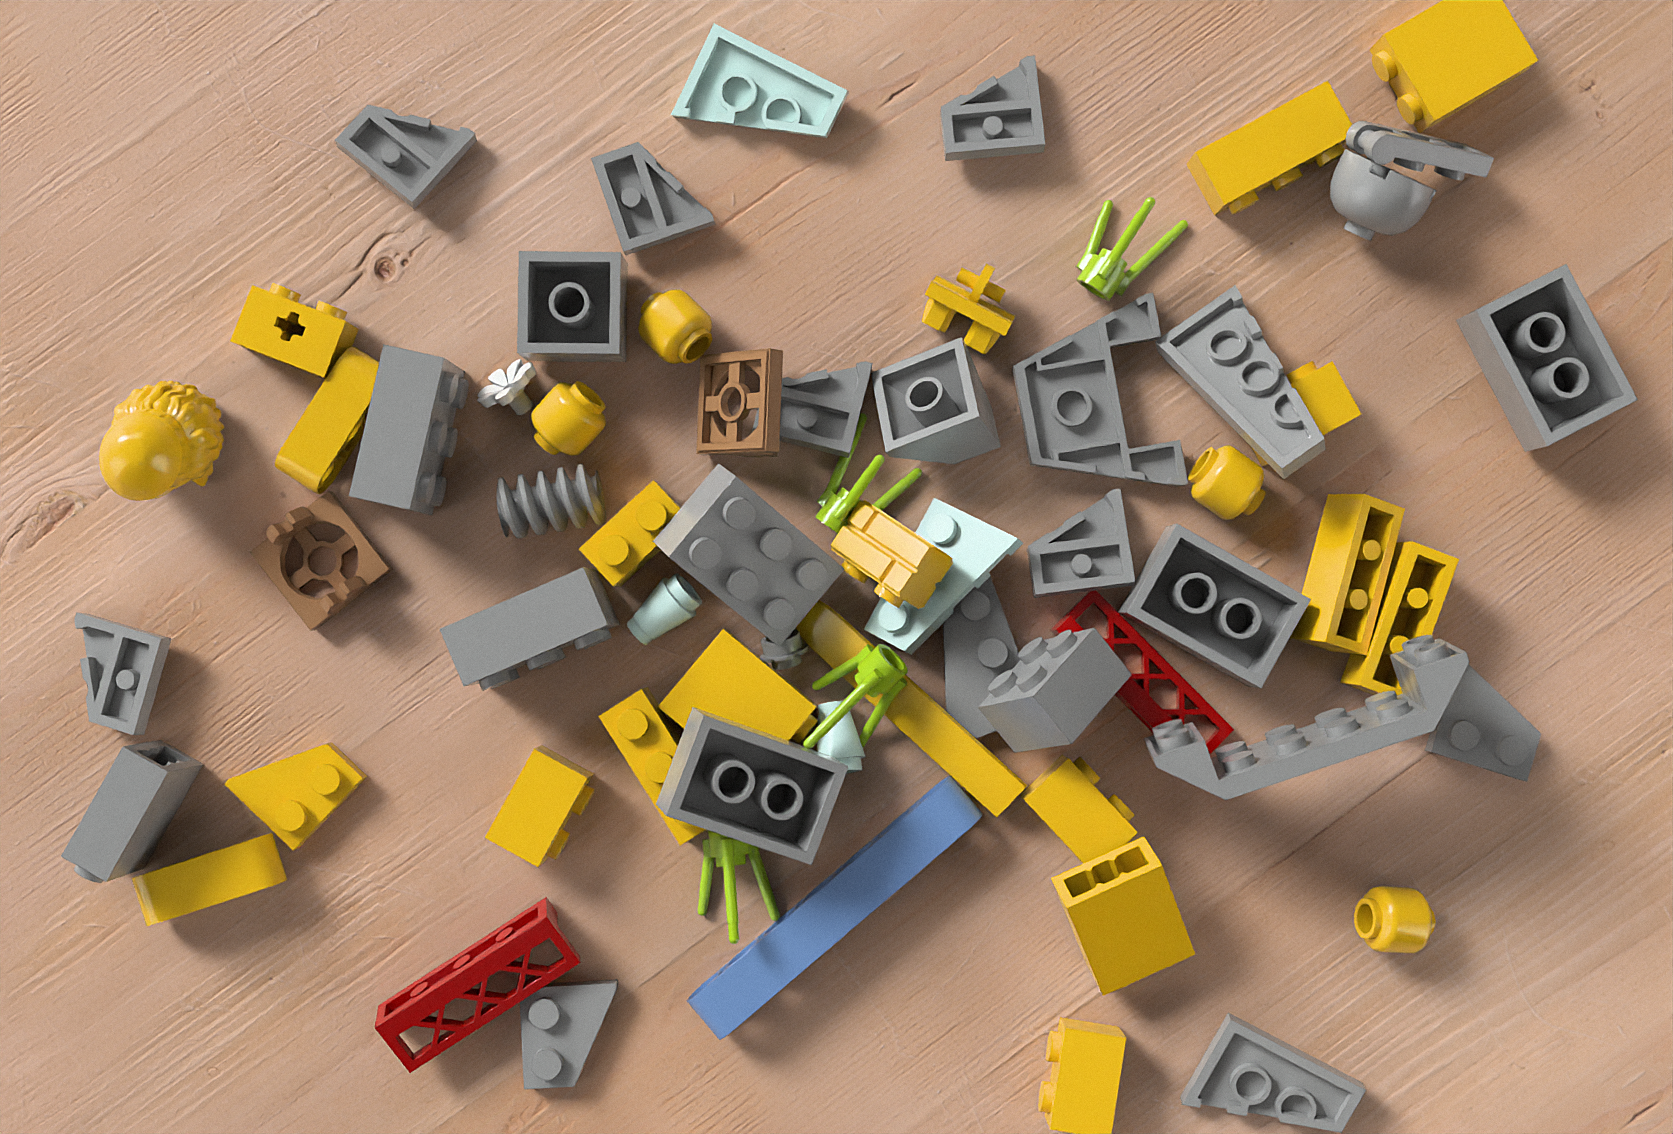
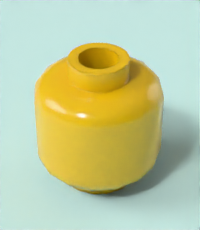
M680 289L669 290L665 293L657 292L643 303L640 311L642 316L639 321L638 331L641 339L662 360L670 364L692 363L700 358L709 348L713 338L711 334V317L689 294Z
M576 381L574 384L559 382L531 413L532 423L537 430L534 434L536 442L552 455H557L559 451L571 456L581 454L606 425L603 410L606 408L605 403L595 391L580 381Z
M1230 445L1222 446L1217 450L1213 447L1208 448L1195 462L1188 475V480L1192 482L1190 490L1192 497L1224 520L1234 519L1241 513H1245L1248 516L1251 515L1260 506L1266 495V491L1261 488L1265 475L1264 470L1259 464Z
M1373 887L1358 901L1354 912V924L1357 933L1376 952L1416 953L1426 945L1430 935L1434 932L1436 924L1435 914L1424 895L1418 890L1409 887Z

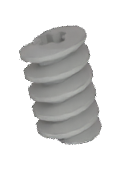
M578 464L575 480H570L563 467L557 469L556 482L551 484L545 473L538 471L536 486L530 487L525 476L519 474L516 490H510L503 477L498 478L497 509L501 527L506 537L509 535L510 528L516 538H526L529 523L537 535H545L549 520L557 532H562L567 528L568 517H570L576 528H585L588 513H590L596 525L605 524V501L597 470L595 476L590 477L583 464Z

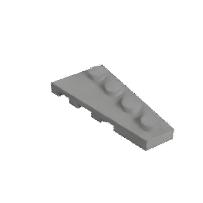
M1236 285L1155 341L1158 353L1283 479L1326 450L1325 438L1296 388H1292L1284 374L1282 364L1275 352H1271L1264 340L1261 328L1254 316L1249 314Z

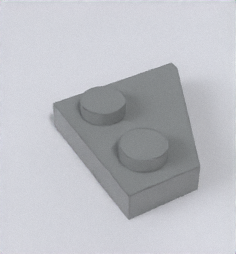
M1035 55L1020 60L1017 68L996 79L993 76L977 85V88L971 94L960 95L941 106L940 119L945 161L1044 152L1045 135Z
M367 105L335 139L337 147L413 209L421 203L477 141L475 133L468 128L460 127V130L457 131L432 125L430 119L414 115L399 116L392 110L373 105Z
M639 142L591 158L625 255L716 225L712 213L684 189V186L670 172H667Z
M860 362L856 363V367L827 373V369L811 372L799 379L782 378L779 441L849 458L873 363ZM759 409L757 410V413H756V417H755L754 425H753V428H752V432H753V431L757 428V426H758Z
M1121 489L1111 490L1105 494L1104 498L1083 512H1078L1066 520L1062 526L1051 533L1045 534L1028 546L1027 555L1034 598L1134 585L1135 575Z
M76 612L74 619L76 629H83L87 655L86 658L80 659L82 676L88 686L86 703L89 721L131 735H144L171 638L88 613Z
M1468 664L1435 730L1430 732L1425 751L1527 782L1541 733Z
M618 979L549 983L520 1002L524 1089L575 1086L611 1001L618 989Z

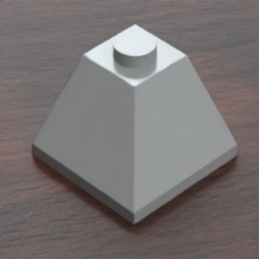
M962 337L871 373L885 452L889 457L957 464L1001 447L991 404Z

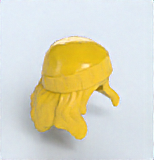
M160 381L155 386L145 385L143 388L133 390L125 401L115 407L112 426L101 443L99 464L105 482L116 494L129 500L144 501L165 496L190 480L200 487L206 485L208 476L213 473V461L218 459L220 450L223 448L222 443L224 442L221 431L225 427L219 421L221 411L216 408V400L214 398L201 394L196 386L191 384L182 385L179 382Z

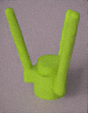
M1148 197L1112 251L1102 248L1097 255L1096 253L1113 207V202L1106 200L1095 223L1086 251L1076 265V268L1082 271L1077 278V282L1094 295L1106 301H1110L1114 293L1122 296L1130 283L1187 229L1188 222L1181 220L1124 273V269L1128 264L1121 257L1154 207L1155 199Z
M860 413L849 458L839 457L827 488L817 500L822 505V508L815 517L836 533H839L842 526H847L848 517L858 502L861 501L859 499L885 461L883 455H877L850 492L842 487L836 495L866 423L867 416L864 413ZM920 468L912 470L872 505L881 511L885 509L921 477L922 470Z
M867 644L855 657L813 682L812 688L817 691L857 668L859 671L854 676L858 686L804 741L803 745L805 748L811 749L866 694L871 697H877L881 693L883 694L859 735L862 748L866 745L894 697L907 685L903 677L907 674L908 669L903 660L891 648L883 644H878L873 648Z
M708 830L709 839H702L704 858L699 890L698 914L700 916L707 914L714 859H716V867H723L729 941L732 944H736L739 941V920L735 866L746 864L745 854L749 856L770 918L773 921H777L780 918V913L759 853V848Z

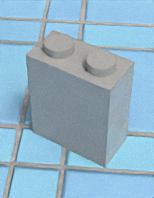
M162 740L123 746L61 857L76 865L74 871L78 875L97 883L108 882L144 869L203 763Z

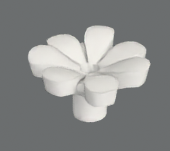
M518 359L508 367L507 374L502 369L494 371L488 377L493 385L484 387L478 393L479 398L477 401L485 408H489L497 403H500L502 406L509 404L517 415L526 413L533 406V402L523 391L530 379L536 375L532 362L523 364L522 360Z

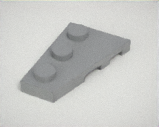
M991 577L979 588L974 587L953 608L954 613L943 623L946 712L975 738L997 731L978 709V706L990 694L988 687L991 682L1005 671L1012 670L1021 660L1018 657V649Z
M1228 1013L1182 1092L1180 1099L1182 1105L1198 1108H1200L1201 1104L1227 1109V1113L1247 1116V1112L1279 1118L1280 1122L1342 1133L1366 1089L1361 1081Z

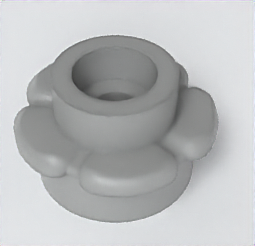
M795 629L780 647L768 637H764L761 639L763 654L760 655V659L765 663H772L774 670L788 669L802 662L800 655H803L808 650V644L802 642L799 630Z

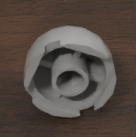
M1345 149L1331 180L1330 198L1335 210L1348 219L1344 229L1371 241L1375 232L1393 236L1406 232L1418 223L1428 209L1437 190Z

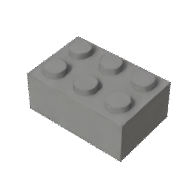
M1567 264L1456 320L1525 452L1547 447L1638 400Z
M383 344L349 492L350 497L428 515L433 514L434 506L442 504L447 483L446 477L441 476L445 457H452L457 443L458 432L456 428H452L456 408L462 409L464 407L468 394L469 383L468 380L463 379L464 370L443 357Z
M719 463L653 541L670 559L779 647L844 570L834 559Z
M1176 523L1166 526L1118 613L1242 684L1261 689L1311 599Z
M583 567L440 628V632L463 686L479 684L482 691L490 688H497L520 678L517 668L527 665L531 671L536 668L541 669L566 658L563 649L575 644L577 650L607 641L612 638L608 629L618 626L620 623L597 570Z
M692 707L656 805L668 817L812 865L848 766L827 754L807 749L799 744Z

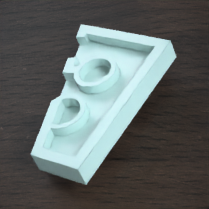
M714 23L671 115L676 118L827 138L849 92Z
M933 498L915 533L952 557L953 564L941 582L935 584L936 589L923 608L918 609L906 601H903L901 606L897 608L881 597L864 630L912 655L954 613L953 608L974 587L979 588L991 576L989 572L1007 554L1011 556L1023 544L1022 541Z

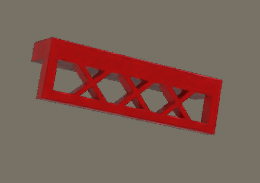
M1096 590L1089 591L1050 629L1055 636L1066 630H1071L1072 633L1084 630L1075 620L1093 603L1107 617V638L1103 639L1114 651V644H1134L1141 651V673H1131L1132 675L1115 693V696L1153 735L1152 729L1173 720L1169 715H1176V720L1181 719L1184 725L1185 715H1204L1217 728L1205 741L1209 754H1211L1234 731L1215 709ZM1114 625L1127 638H1114ZM1149 660L1162 674L1149 673ZM1134 679H1141V686ZM1149 679H1168L1176 687V709H1162L1149 696ZM1184 696H1185L1197 709H1185V698H1184Z
M545 897L378 1005L375 1029L409 1073H411L580 964V955L558 927L557 911L548 898ZM548 938L552 940L563 955V957L549 966L529 963L531 949ZM523 955L522 962L514 961ZM497 971L519 973L517 986L509 992L486 991L488 977ZM526 974L534 975L525 981ZM480 983L479 989H472V987ZM455 998L477 1001L474 1014L466 1020L443 1018L445 1005ZM483 1002L490 1003L482 1009ZM438 1010L437 1017L429 1016ZM412 1026L434 1029L432 1042L415 1053L412 1052L400 1036L401 1033ZM440 1030H446V1031H447V1032H445L444 1034H442L441 1036H439Z

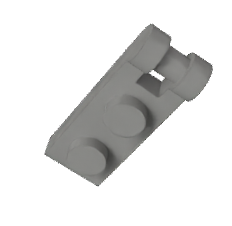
M1368 121L1354 123L1348 129L1345 138L1346 144L1350 149L1359 154H1365L1368 159L1379 165H1385L1394 159L1393 162L1399 166L1422 172L1425 164L1435 166L1434 172L1461 181L1466 173L1487 177L1494 160L1493 157L1467 144Z

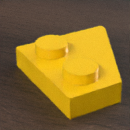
M331 742L232 777L224 785L294 851L304 844L368 776Z

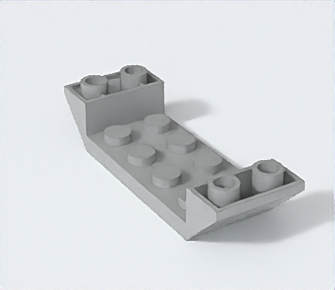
M1433 635L1419 636L1402 643L1403 651L1390 655L1403 694L1396 695L1395 691L1378 693L1365 699V707L1347 713L1345 708L1331 709L1315 716L1316 723L1296 729L1293 724L1274 728L1265 733L1266 740L1246 746L1244 741L1224 745L1215 751L1217 756L1213 758L1210 757L1205 740L1193 722L1184 725L1181 719L1168 721L1152 729L1154 735L1144 738V741L1157 768L1215 796L1228 800L1434 731L1470 661L1466 651L1440 638L1434 640Z

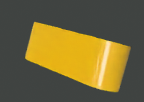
M354 346L346 349L334 364L281 447L275 460V467L318 495L329 488L363 436L379 366L377 360Z
M273 832L132 878L146 926L238 898L288 880Z

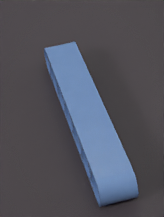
M950 775L947 776L705 981L687 999V1002L719 1040L725 1038L968 831L981 818L983 813Z

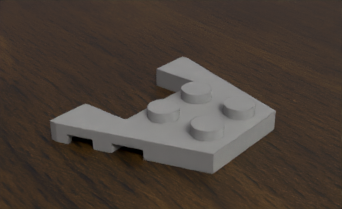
M1148 293L1135 299L1130 304L1115 312H1111L1098 319L1095 323L1063 338L1013 366L1012 370L1031 466L1175 487L1188 484L1180 440L1128 448L1110 348L1158 340L1161 337L1153 293Z

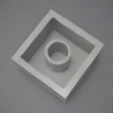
M519 251L517 353L527 361L626 362L628 263L622 253Z
M1095 628L1074 633L1071 630H1066L1054 638L1044 640L1042 637H1038L1025 645L1018 654L1021 660L1012 670L1005 671L991 682L988 687L990 694L978 706V709L1015 753L1069 745L1078 738L1132 674Z

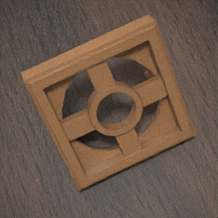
M768 348L707 354L700 357L696 454L759 458L763 456L777 457L780 440L783 350ZM745 370L755 371L759 375L760 392L751 393L750 389L744 384ZM729 376L728 383L723 387L727 377ZM738 389L741 394V407L732 416L728 409V400L731 393ZM759 409L757 428L747 438L742 440L743 420L748 417L751 410ZM719 414L727 421L726 434L719 421Z
M327 491L307 508L299 507L286 513V519L281 523L272 524L268 527L265 534L268 538L250 551V554L310 631L317 630L393 570L337 496L331 491ZM330 524L341 528L345 534L333 543L326 541L318 542L307 526ZM294 537L305 551L302 558L303 567L288 577L285 568V554L289 542ZM356 546L359 566L356 575L347 579L342 572L344 555ZM328 547L334 551L337 564L331 573L322 576L313 571L310 565V558L316 549ZM313 579L319 581L328 580L335 589V592L326 594L323 598H315L303 594L300 589Z

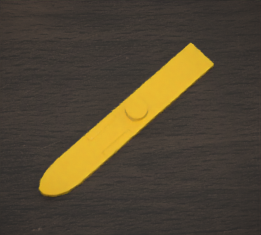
M820 600L817 601L796 627L800 632V636L811 649L833 669L855 657L867 644L875 648L840 614ZM858 668L843 676L854 688L858 686L854 678L859 672ZM905 675L903 678L906 680L907 685L894 697L884 715L997 818L1027 787V784ZM880 693L877 697H871L866 694L864 697L876 707L883 694Z

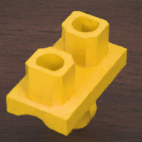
M986 263L980 276L962 267L955 280L973 289L972 292L936 275L925 293L929 299L926 303L922 322L945 333L957 311L974 320L964 339L966 345L982 354H986L996 343L1000 334L1006 336L1016 315L981 298V295H984L1000 303L1006 292V289L989 281L995 267Z

